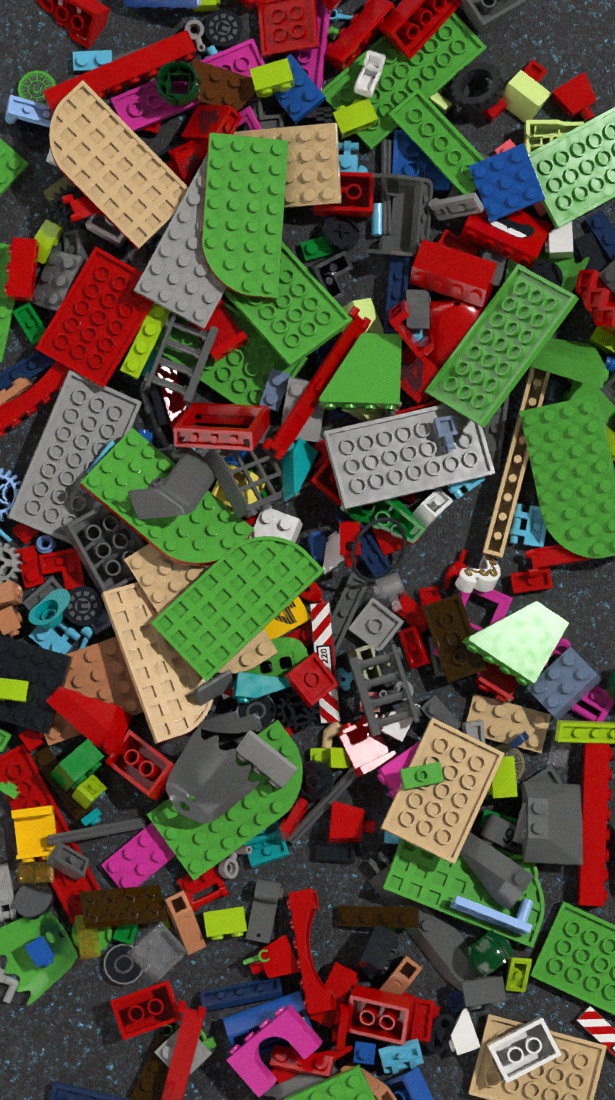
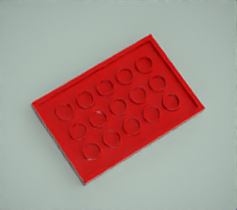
M95 246L35 349L105 389L154 305L153 301L134 292L143 273Z

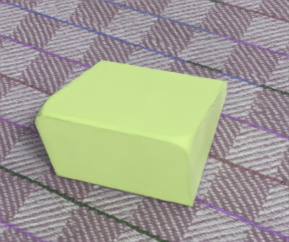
M439 93L430 97V101L443 115L452 106V103Z

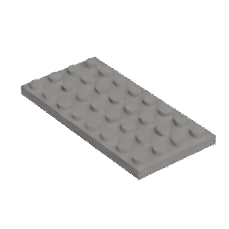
M207 154L134 289V292L202 329H205L226 289L210 271L201 247Z
M69 370L8 518L72 544L62 525L95 508L94 505L97 501L80 486V482L88 475L87 470L109 441L112 440L117 444L131 430L142 402L107 386L104 389L84 376Z
M444 404L323 432L343 510L495 474L483 428ZM454 415L458 435L453 437L456 449H453V452L445 453L443 439H437L433 420L438 417Z

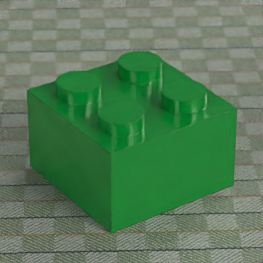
M87 739L63 759L50 775L65 791H68L70 788L75 790L102 765L100 761L104 756Z

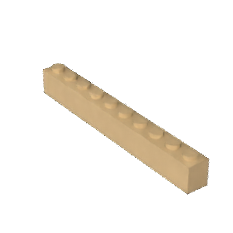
M530 366L519 411L542 406L550 372ZM518 412L481 554L499 560L502 559L529 457L520 412Z

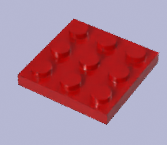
M257 0L261 54L263 58L320 48L316 0Z

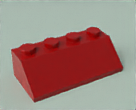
M368 0L363 6L364 10L360 14L357 13L350 21L351 25L339 32L335 43L331 42L326 47V61L339 72H343L351 65L380 32L379 25L394 10L392 2L388 0Z
M403 0L378 28L388 42L408 59H411L462 2L460 0Z
M423 239L412 266L409 284L484 307L491 296L497 263Z

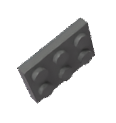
M52 249L34 290L33 302L30 301V303L34 306L57 312L86 260L77 255Z

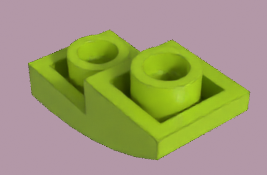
M48 219L44 221L34 238L40 244L38 262L46 264L53 246H57L64 228Z
M0 678V700L25 703L29 682Z

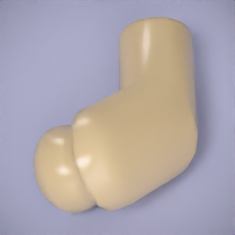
M333 722L323 730L322 748H332V738L342 731V723Z

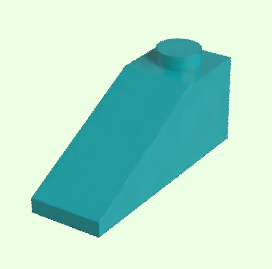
M301 437L292 443L282 458L284 501H288L298 494L318 453Z
M237 672L234 675L232 699H237L238 703L248 704L249 701L289 689L292 686L286 678Z

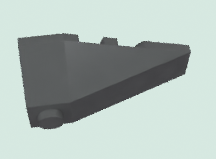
M469 831L460 851L461 856L489 892L492 899L510 911L534 876Z

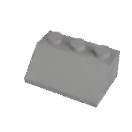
M289 377L281 426L311 380ZM318 403L295 440L301 437L304 441H319L324 408L320 406V403Z
M249 730L236 748L238 752L236 756L244 763L250 761L254 765L252 769L262 776L265 773L270 777L268 782L277 789L279 786L284 788L298 770V767L251 730Z

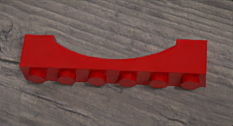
M309 888L288 893L287 906L292 913L290 925L292 930L295 931L296 937L293 943L299 955L297 967L302 973L300 985L302 991H305L306 997L304 999L305 1011H308V1014L313 1016L337 1011L334 991L327 989L321 981L311 955V926L316 911L320 910L317 890Z

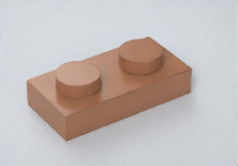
M20 377L12 382L10 389L7 391L5 389L1 390L0 406L13 400L30 388L32 383L29 379H22Z

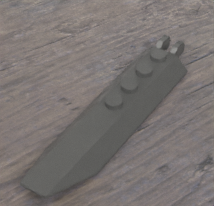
M382 851L378 852V857L384 861L387 867L380 870L376 862L369 859L368 863L377 874L368 882L388 907H419V928H405L442 977L462 992L461 981L480 978L470 968L465 948L469 944L444 913L382 889L391 863Z

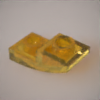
M46 861L18 862L19 883L54 882V867L47 864Z
M83 915L75 916L80 960L101 957L98 929H85Z

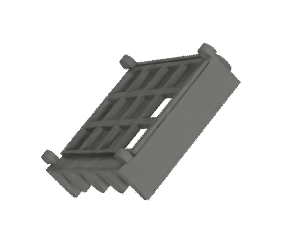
M270 425L258 444L261 443L263 445L267 438L273 440L280 426L274 427ZM245 439V445H250V441ZM271 447L269 450L264 449L267 456L259 460L254 451H248L254 462L244 465L238 452L243 450L211 449L204 455L238 519L243 516L250 518L256 515L258 510L264 512L270 509L274 503L278 506L286 502L283 500V490L276 493L270 482L271 479L279 477L282 482V459L279 461L273 457L276 452ZM234 455L239 468L230 471L224 458ZM270 460L276 473L269 476L266 475L261 466V463ZM253 466L257 467L262 476V479L253 482L247 471L248 468ZM242 471L249 484L239 488L233 474ZM307 481L303 483L298 494L292 497L290 500H293L300 496V491L303 490L305 487L311 485L310 482ZM265 482L271 495L262 499L256 486ZM249 488L252 489L258 500L251 504H248L242 491Z

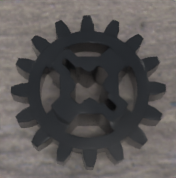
M68 184L67 190L60 187L61 193H54L56 200L50 201L51 204L55 205L50 208L51 212H56L53 215L54 219L60 218L58 223L62 225L65 222L66 228H69L70 224L77 228V223L79 222L83 226L84 219L75 222L71 221L70 215L74 213L72 208L69 210V203L64 205L62 197L74 194L73 199L76 200L84 195L76 186L71 189ZM60 203L63 205V208H64V209L62 210V213H60V211H59V204H60Z
M291 687V693L285 690V697L279 696V700L282 703L276 704V707L281 709L277 712V715L283 716L280 719L281 723L287 721V728L293 725L295 731H297L298 726L305 730L306 724L310 727L312 726L311 720L317 721L315 713H320V710L315 707L320 704L319 701L311 706L310 711L306 708V704L301 697L294 700L290 699L294 696H299L294 688ZM301 705L303 711L298 710L295 712L293 706L298 707ZM285 706L291 711L289 717L285 713ZM302 717L306 718V719H304V720H302V721H297V719H299V718H302Z

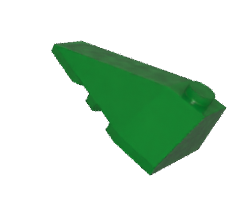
M397 498L343 510L360 523L368 524L378 518L385 517L399 521L405 530L406 540L413 544L426 530V527ZM386 521L373 525V528L378 530L380 528L402 539L401 531L396 524Z

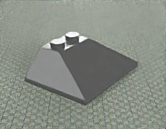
M522 782V802H526V840L522 842V862L583 865L582 785Z

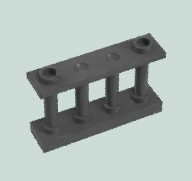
M173 313L172 316L168 315L164 326L167 327V331L151 372L147 371L143 382L146 383V389L149 390L153 383L180 393L184 397L183 402L191 405L219 328L211 326L210 330L203 331L177 321V315ZM175 328L202 338V341L205 342L203 349H195L169 339L172 329ZM166 346L194 356L198 360L196 367L192 366L190 368L163 358L162 355ZM162 365L188 375V378H191L189 386H181L155 376L158 366Z
M396 644L390 645L391 652L363 661L361 659L358 660L357 656L348 658L372 736L381 734L380 729H383V726L412 717L414 723L420 722L418 717H421L419 706L414 705L400 660L403 659L400 647H396ZM394 659L397 671L370 680L364 679L362 671H365L364 668ZM397 679L401 680L402 691L377 699L369 697L368 691L371 690V687ZM404 698L407 699L409 710L381 719L380 717L376 718L374 710L378 706Z

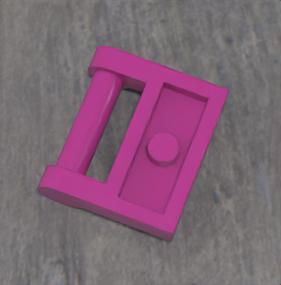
M595 685L581 700L601 712L597 717L577 704L570 710L588 721L603 722L614 701L604 689Z

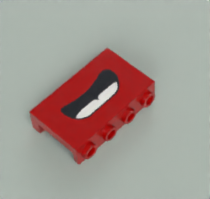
M484 208L482 213L469 215L460 236L504 258L532 269L552 225L521 210L490 222Z

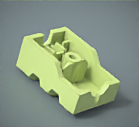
M526 120L524 124V144L528 154L579 127L584 122Z

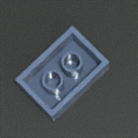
M570 646L538 677L535 684L529 685L527 689L556 720H559L597 685L601 678Z

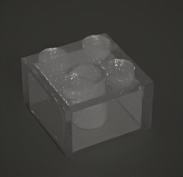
M159 922L127 953L149 978L156 982L181 960L188 951L165 925Z

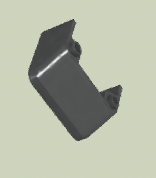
M372 173V177L384 179L383 187L385 193L388 196H393L391 234L381 238L379 250L366 249V253L416 257L422 240L429 241L431 208L428 204L433 196L432 181L428 178L401 174Z
M188 447L160 448L159 450L171 459L176 466L167 478L158 477L153 479L147 489L128 491L139 520L186 515L194 511L216 478L207 459L194 449Z

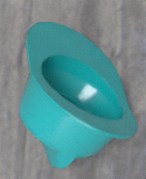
M56 589L49 593L31 609L28 618L30 622L41 626L43 630L58 626L63 620V611L70 602L69 592L65 589Z

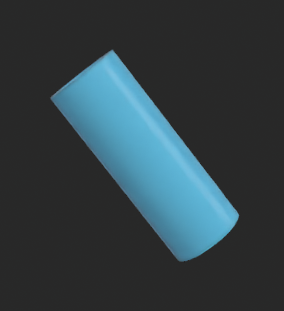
M373 203L371 236H383L382 203Z

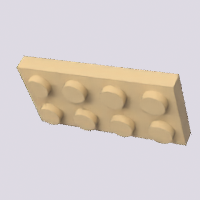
M473 694L466 722L478 719L483 720L485 739L507 745L522 732L526 731L529 738L518 748L541 754L551 714L507 702L502 703L496 699Z

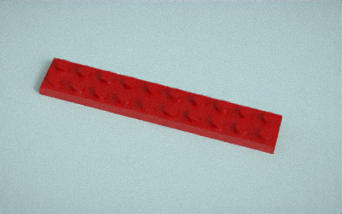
M25 744L1 755L0 783L10 781L18 786L17 791L20 792L16 800L6 795L12 809L20 810L53 806L56 833L70 831ZM76 841L63 843L82 854ZM42 856L38 857L72 925H74L75 921L82 915L79 893L82 891L101 890L92 871L87 866L84 878L73 879L47 864V860H42Z

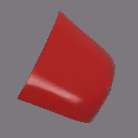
M449 296L430 302V329L425 330V336L429 333L433 334L434 347L433 351L426 357L439 370L488 306L487 302L484 307H480L459 299H449ZM460 302V305L455 306L454 303Z

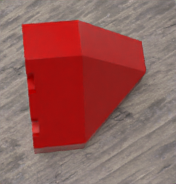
M595 269L579 270L575 287L577 293L583 298V303L588 312L592 314L596 326L615 336V294L603 280L598 279V271Z

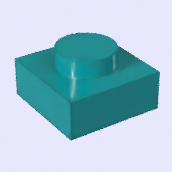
M96 808L82 818L81 821L86 827L88 825L93 827L101 821L100 816L103 814L99 808Z

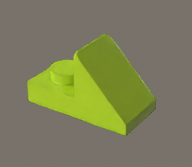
M310 748V761H322L329 768H351V762L344 748Z
M91 775L76 788L72 797L84 809H87L96 798L104 793L107 787L95 775Z
M507 958L508 972L505 981V991L526 992L532 959Z

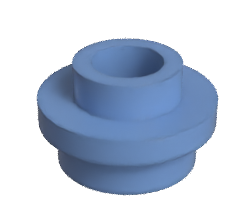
M42 535L36 541V548L41 554L51 553L56 547V542L50 535ZM49 543V546L44 548L43 544Z

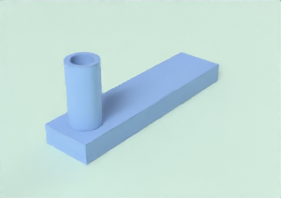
M13 95L9 96L5 114V121L8 124H14L17 119L50 128L53 116L48 105Z
M458 895L452 899L450 905L454 909L523 936L529 934L533 926L527 923L533 901L522 898L516 918Z

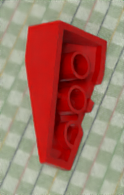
M36 0L46 12H50L57 19L56 22L59 26L65 27L69 32L68 35L74 41L86 48L92 46L105 28L110 8L96 0Z
M61 686L46 700L51 707L79 732L108 755L123 741L132 718L128 712L117 704H109L95 697L90 698L82 695L80 692Z

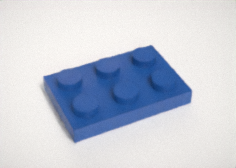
M290 54L286 58H288L295 87H292L287 92H275L273 95L294 122L298 123L324 102L326 97L292 54Z

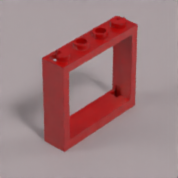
M192 402L173 428L174 447L253 451L270 425L269 406ZM201 414V419L196 418V415ZM195 423L250 425V427L247 429L194 425ZM245 439L250 441V445H245Z

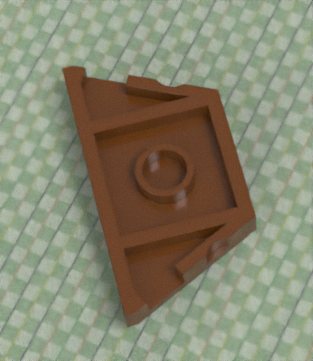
M195 59L192 60V66L196 69L201 79V89L197 97L198 103L204 105H231L239 112L256 94L251 77Z

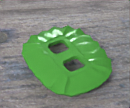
M281 637L270 639L278 651L277 654L266 660L271 661L273 670L268 673H262L260 665L245 673L285 678L284 676L309 657L307 649L295 638ZM289 656L292 661V667L281 669L279 659Z

